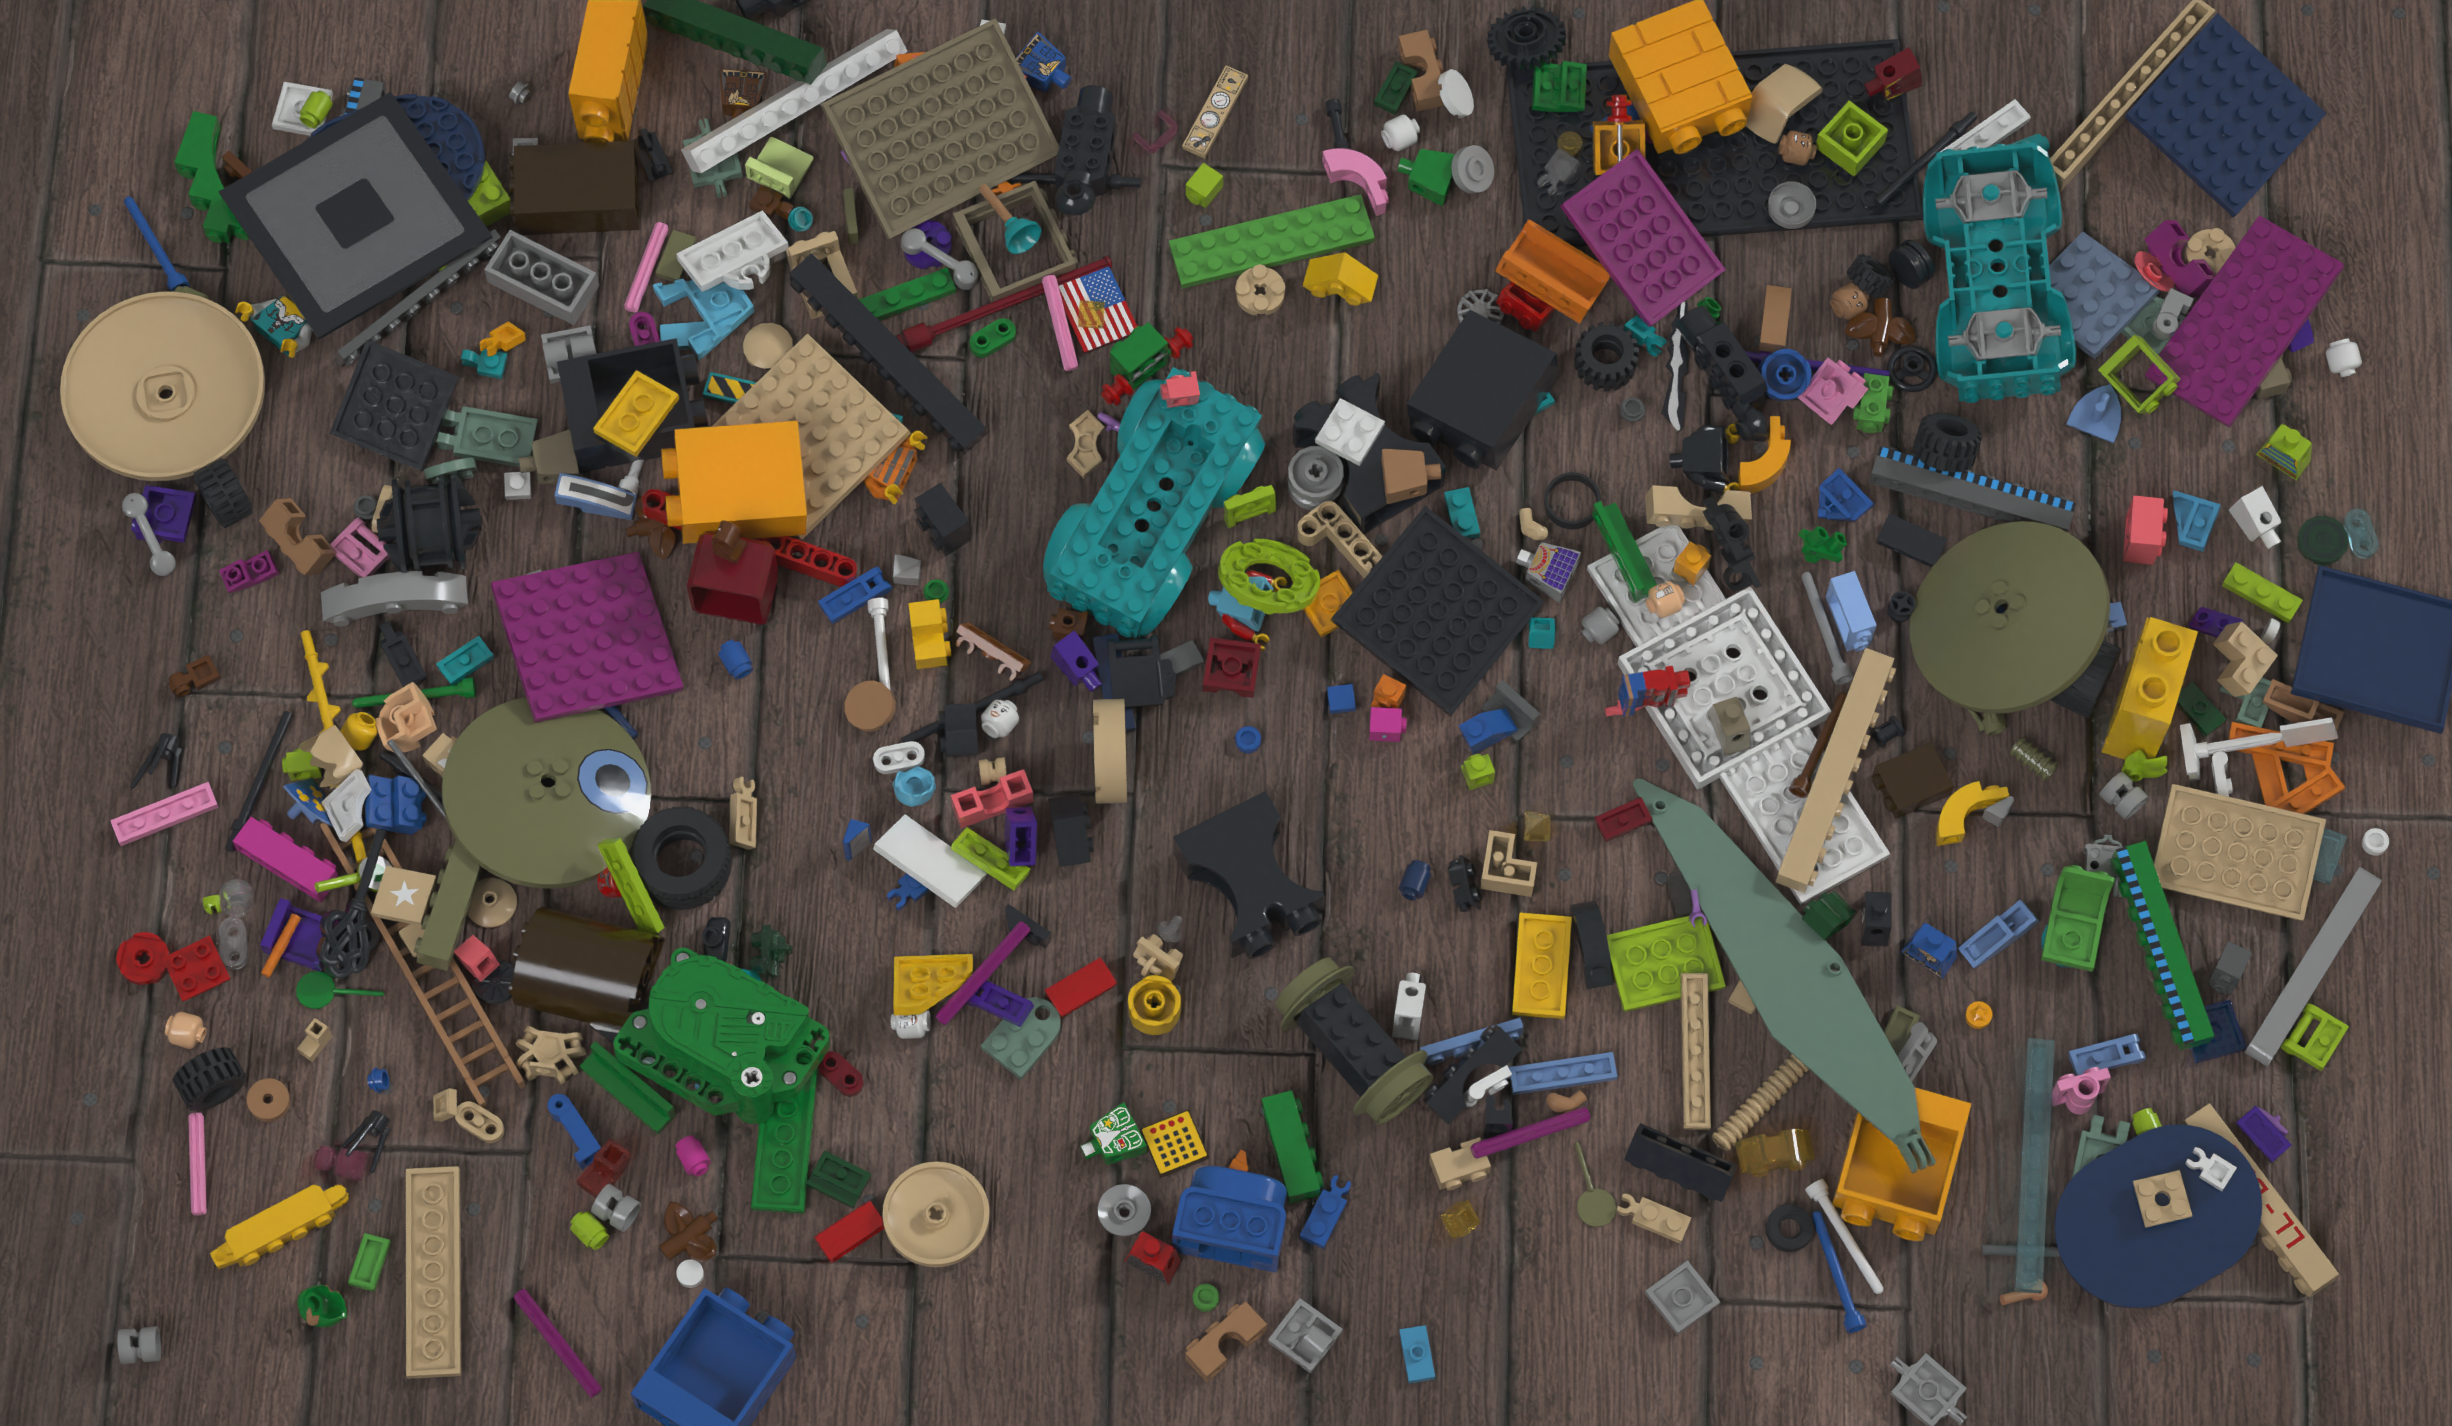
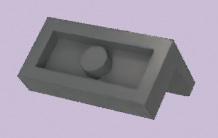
M1504 680L1495 686V694L1481 707L1483 712L1506 708L1518 728L1517 732L1510 735L1516 742H1519L1539 723L1540 713Z

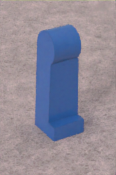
M563 1094L553 1095L548 1101V1110L551 1117L562 1124L579 1150L573 1155L577 1164L583 1170L604 1156L602 1148L569 1098Z

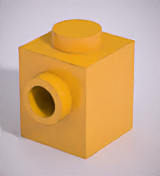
M1690 541L1675 560L1673 572L1694 586L1708 569L1711 555L1705 547L1700 544L1695 545Z

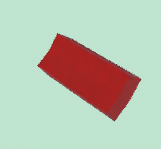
M1100 957L1045 989V994L1061 1019L1116 987L1117 982Z
M867 1201L813 1238L830 1264H832L884 1230L883 1219L872 1202Z

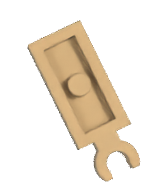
M741 776L734 779L733 787L736 793L730 795L729 844L750 850L756 847L757 798L751 797V793L755 789L754 780L745 782L744 786V777Z
M1623 1194L1621 1200L1628 1202L1629 1207L1625 1209L1618 1206L1616 1212L1619 1215L1634 1216L1632 1224L1681 1244L1691 1217L1642 1197L1640 1203H1637L1631 1195Z

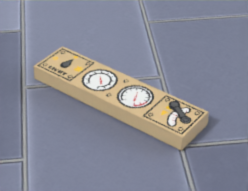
M1225 66L1184 141L1182 149L1205 159L1248 80L1247 74Z

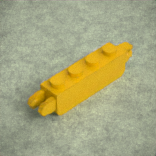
M338 1184L323 1191L321 1186L311 1185L228 1229L225 1234L226 1242L210 1253L218 1269L238 1263L240 1267L244 1264L246 1266L252 1265L263 1254L267 1252L274 1253L283 1248L284 1243L292 1239L299 1240L308 1234L309 1230L316 1226L318 1228L326 1226L336 1216L334 1211L342 1207L343 1204L346 1205L348 1203L349 1193L346 1192L347 1189Z

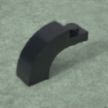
M1590 901L1570 905L1573 930L1576 933L1581 952L1586 988L1592 989L1613 985L1608 940L1597 902Z

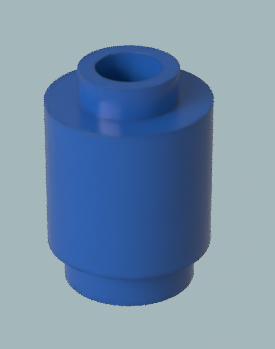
M729 640L721 645L718 655L730 676H734L735 680L746 677L753 671L752 661L740 641L734 642V640Z

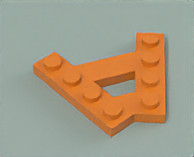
M2232 722L2228 740L2281 732ZM2280 741L2272 745L2236 750L2252 754L2264 805L2307 814L2345 789L2343 783L2330 767L2334 743L2321 741L2286 747L2285 742ZM2280 760L2303 765L2307 781L2288 793Z

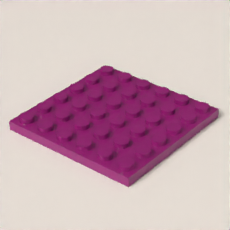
M639 552L491 583L492 593L534 723L683 690V684Z

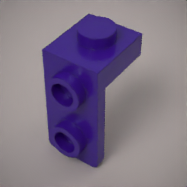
M2200 607L2188 626L2191 630L2218 638L2226 625L2241 621L2244 623V621L2237 617Z

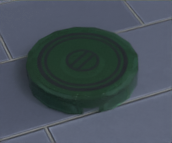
M2315 516L2308 519L2300 527L2296 538L2297 548L2306 560L2308 558L2310 561H2313V564L2331 565L2338 562L2345 554L2349 544L2348 533L2344 526L2336 519L2328 516Z

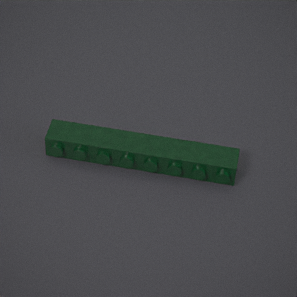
M647 0L643 4L646 21L650 25L658 26L673 34L687 37L694 42L708 45L715 50L729 53L736 58L745 59L757 66L766 67L776 73L792 77L797 81H803L811 85L827 65L823 47L698 0Z

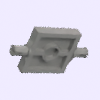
M1925 1353L1917 1363L1910 1367L1898 1357L1892 1361L1890 1366L1902 1376L1900 1382L1891 1391L1890 1395L1926 1426H1935L1940 1419L1947 1415L1953 1418L1959 1425L1966 1420L1967 1416L1955 1406L1957 1400L1967 1388L1928 1354Z

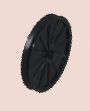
M498 960L500 965L482 982L474 976L472 977V988L478 999L488 1004H500L512 998L508 990L514 976L515 967L509 962Z

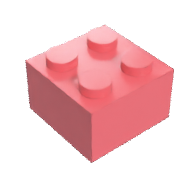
M2133 495L2125 517L2123 562L2153 565L2156 557L2161 556L2162 547L2165 546L2166 532L2163 531V524L2166 523L2168 509L2163 508V498Z

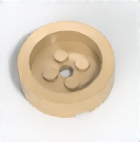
M1124 699L1093 700L1096 804L1127 803Z

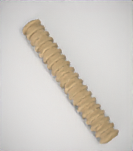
M1791 1054L1790 1059L1784 1061L1785 1065L1781 1064L1779 1070L1773 1072L1774 1076H1769L1768 1082L1764 1081L1762 1083L1763 1087H1758L1757 1093H1752L1751 1099L1747 1098L1746 1104H1742L1740 1110H1736L1734 1112L1735 1115H1731L1729 1121L1723 1123L1724 1127H1719L1718 1133L1714 1132L1712 1134L1715 1144L1724 1151H1730L1731 1145L1735 1146L1737 1144L1736 1140H1741L1742 1134H1747L1748 1128L1751 1129L1754 1126L1753 1123H1757L1759 1117L1765 1115L1764 1111L1768 1112L1770 1106L1776 1104L1775 1100H1780L1781 1094L1785 1095L1787 1089L1792 1088V1083H1797L1798 1077L1802 1078L1803 1072H1808L1809 1069Z

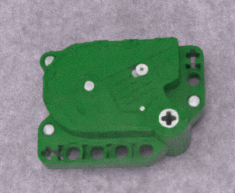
M678 948L672 953L671 965L662 972V975L651 989L649 1009L632 1013L614 1039L615 1056L624 1065L710 1114L722 1115L735 1112L741 1121L749 1124H759L767 1121L773 1114L775 1102L798 1096L830 1047L828 1029L809 1017L808 1007L791 997H786L777 992L773 987L756 980L734 965L719 960L717 957L699 955L687 948ZM647 1057L655 1059L652 1064H644L642 1062ZM800 1058L811 1060L806 1065H801L797 1062ZM669 1070L677 1073L674 1077H667L664 1074ZM691 1083H697L698 1085H700V1087L696 1090H690L687 1088V1086ZM713 1096L723 1099L719 1103H712L710 1101Z

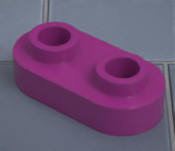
M637 312L630 318L629 327L635 346L660 341L654 319L649 313ZM640 325L647 326L644 330L638 329Z

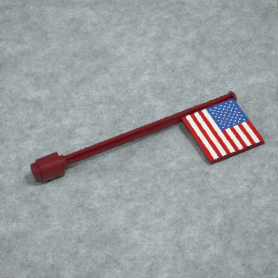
M1108 256L1056 277L1065 315L1084 354L1129 337L1130 333L1137 327L1111 271L1112 261ZM1043 283L933 326H926L924 322L901 330V334L896 335V338L911 353L932 346V340L938 335L1045 294Z

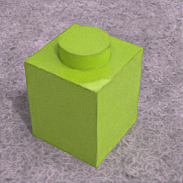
M1203 163L1186 183V196L1188 200L1195 205L1200 204L1206 208L1223 188V175Z

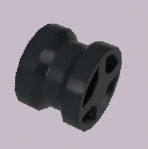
M1905 591L1894 593L1888 606L1890 618L1896 622L1909 620L1915 607V599L1910 593Z

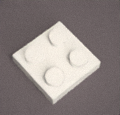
M1340 398L1316 437L1315 443L1360 466L1383 429L1385 421Z

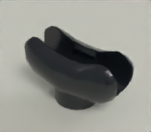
M711 917L708 920L706 929L702 934L703 955L717 957V959L724 962L727 961L731 923L728 918Z

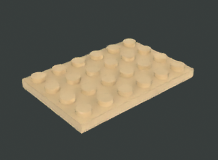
M2172 784L2154 859V866L2162 889L2304 921L2326 819Z

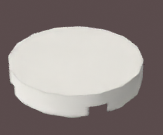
M1452 69L1440 74L1438 84H1442L1440 97L1447 110L1454 116L1458 115L1460 119L1470 115L1474 108L1473 97L1463 76Z

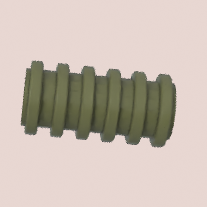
M2025 737L2020 738L2010 750V756H2016L2018 762L2021 760L2024 767L2029 766V770L2031 772L2034 770L2037 777L2039 775L2042 776L2043 781L2048 780L2058 768V763L2056 761L2053 763L2050 756L2048 758L2045 757V753H2040L2038 747H2032L2033 743H2027Z

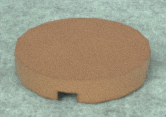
M874 680L864 681L855 685L848 693L844 712L848 721L857 729L865 732H874L882 729L880 727L892 720L896 701L891 691L883 683Z

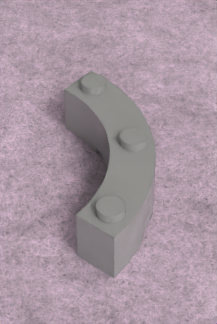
M407 571V573L394 572L358 578V584L350 586L347 583H341L321 592L323 621L334 623L335 626H346L350 622L366 616L384 612L399 613L401 610L443 611L445 614H453L468 604L466 576L445 572H437L435 576H423L422 571Z

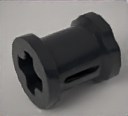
M1893 715L1889 717V721L1882 725L1870 728L1871 735L1879 747L1886 746V742L1897 736L1902 737L1905 735L1900 721Z

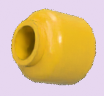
M359 712L348 716L340 732L354 751H361L370 747L378 730L376 721L370 714Z

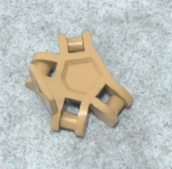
M527 1026L524 1030L526 1034L523 1039H518L516 1042V1046L526 1052L517 1060L516 1065L519 1069H524L526 1072L525 1077L528 1081L542 1075L555 1077L562 1085L566 1082L565 1079L572 1074L575 1076L579 1073L570 1058L577 1059L586 1055L585 1048L581 1046L582 1034L578 1032L562 1034L539 1031L531 1026ZM565 1043L570 1044L571 1048L566 1049ZM535 1057V1058L537 1059L538 1063H537V1062H531V1061H532L533 1058ZM563 1059L566 1066L558 1070L555 1064Z

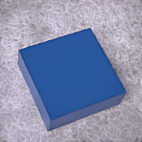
M1353 684L1327 687L1330 714L1356 711Z

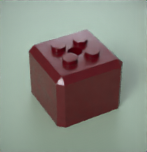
M706 531L699 535L687 582L692 610L700 614L753 624H767L779 575L775 549L770 542L740 537V539L747 542V547L738 563L735 564L713 553L711 539L716 532Z

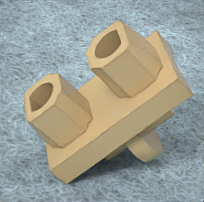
M1152 934L1147 939L1141 937L1133 953V956L1138 959L1137 963L1144 967L1141 975L1147 977L1150 973H1153L1156 976L1161 975L1172 981L1176 976L1183 954L1176 949H1171L1168 953L1162 951L1163 942L1155 934Z

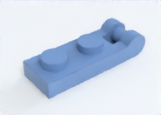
M2138 1034L2071 1050L2068 1053L2075 1076L2082 1075L2085 1070L2093 1067H2099V1070L2104 1068L2110 1070L2129 1064H2138L2146 1060L2144 1051H2141L2139 1047L2140 1039ZM2123 1047H2129L2130 1054L2125 1055Z

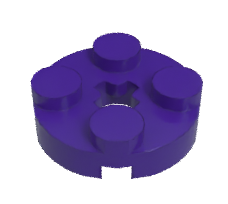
M926 220L910 228L923 231L926 235V241L930 240L934 247L949 256L951 255V235L946 227L939 222ZM924 251L916 255L904 252L906 260L914 267L927 269V267L935 266L936 268L943 265V263Z

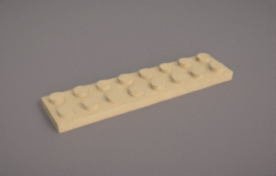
M455 1166L406 1169L407 1379L461 1376L460 1168Z

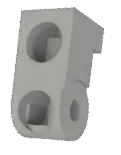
M2170 288L2153 323L2152 332L2154 336L2161 340L2169 339L2177 329L2179 313L2186 314L2193 298Z

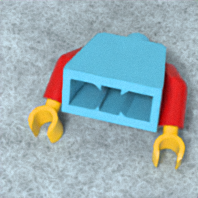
M1251 570L1246 572L1249 582L1252 585L1256 583V587L1264 591L1272 589V592H1278V590L1283 588H1279L1277 585L1286 586L1287 580L1284 577H1277L1273 580L1271 576ZM1224 587L1222 591L1211 590L1208 597L1209 604L1217 606L1216 610L1222 617V622L1234 634L1248 642L1251 640L1253 643L1258 644L1257 640L1260 639L1266 643L1269 642V637L1266 634H1254L1255 631H1260L1265 613L1239 604L1237 599L1231 596ZM1261 646V652H1263L1265 648Z

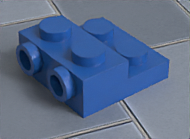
M373 775L366 777L371 788L370 793L365 798L366 827L409 835L422 829L426 822V813L422 812L421 803L424 801L426 793L415 779L397 776L394 779Z

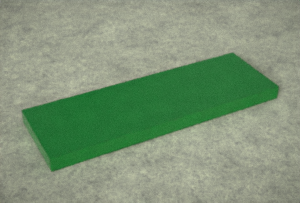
M800 1058L797 1062L801 1065H806L811 1060ZM818 1067L798 1096L775 1102L773 1114L767 1121L759 1123L751 1210L805 1213L806 1183L808 1181Z

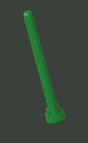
M473 677L463 678L457 685L420 689L427 699L459 695L460 697H465V699L476 698V686ZM393 693L355 698L352 701V706L354 708L385 705L384 700Z

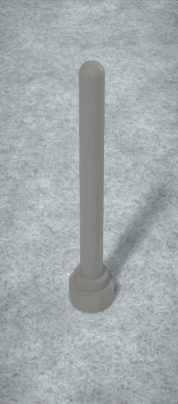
M1804 572L1801 578L1834 666L1831 673L1835 685L1848 683L1854 678L1852 670L1842 661L1813 578L1809 572Z

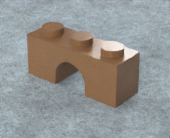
M1428 30L1399 36L1398 49L1403 65L1419 67L1425 71L1423 76L1411 80V93L1417 112L1444 106L1440 97L1442 84H1438L1440 74L1443 73L1441 60H1436L1435 57L1437 48L1434 38L1429 37Z
M291 498L276 499L260 518L259 522L264 526L265 532L280 545V550L295 563V567L300 573L304 575L320 574L337 552L322 534L307 535L302 540L299 527L306 515Z
M1246 1301L1242 1305H1234L1226 1313L1227 1318L1221 1323L1218 1321L1214 1322L1206 1330L1208 1333L1201 1340L1196 1338L1186 1347L1185 1360L1206 1383L1227 1366V1359L1219 1350V1345L1224 1340L1234 1338L1248 1348L1267 1332V1324Z

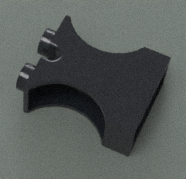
M1379 373L1365 381L1360 375L1353 376L1337 388L1336 394L1339 399L1341 398L1381 419L1376 407L1380 392L1381 376ZM1315 400L1304 405L1294 415L1296 422L1293 423L1292 442L1295 448L1320 446L1315 443V439L1333 411L1329 403L1322 406L1319 401ZM1384 425L1360 466L1339 456L1348 485L1344 493L1343 511L1364 535L1444 487L1446 466L1429 443L1404 439L1392 432L1386 425ZM1382 449L1422 451L1424 453L1425 465L1440 464L1441 479L1427 480V493L1425 495L1387 504L1381 462Z
M1266 791L1173 837V854L1187 879L1203 882L1214 887L1228 899L1234 909L1237 922L1230 936L1229 954L1231 958L1245 952L1248 959H1255L1272 950L1276 945L1271 936L1272 924L1270 921L1272 920L1279 921L1285 931L1291 929L1295 936H1301L1319 926L1322 922L1319 915L1324 913L1325 895L1323 891L1307 889L1296 884L1282 872L1275 860L1273 848L1280 835V815Z

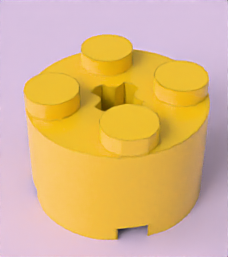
M1156 975L1147 976L1131 988L1128 996V1013L1133 1027L1145 1034L1161 1035L1169 1033L1177 1024L1181 1014V998L1178 990L1169 979ZM1153 1003H1158L1156 1008H1151Z

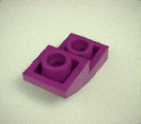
M268 550L246 561L239 559L219 570L229 593L255 586L280 574L273 556Z

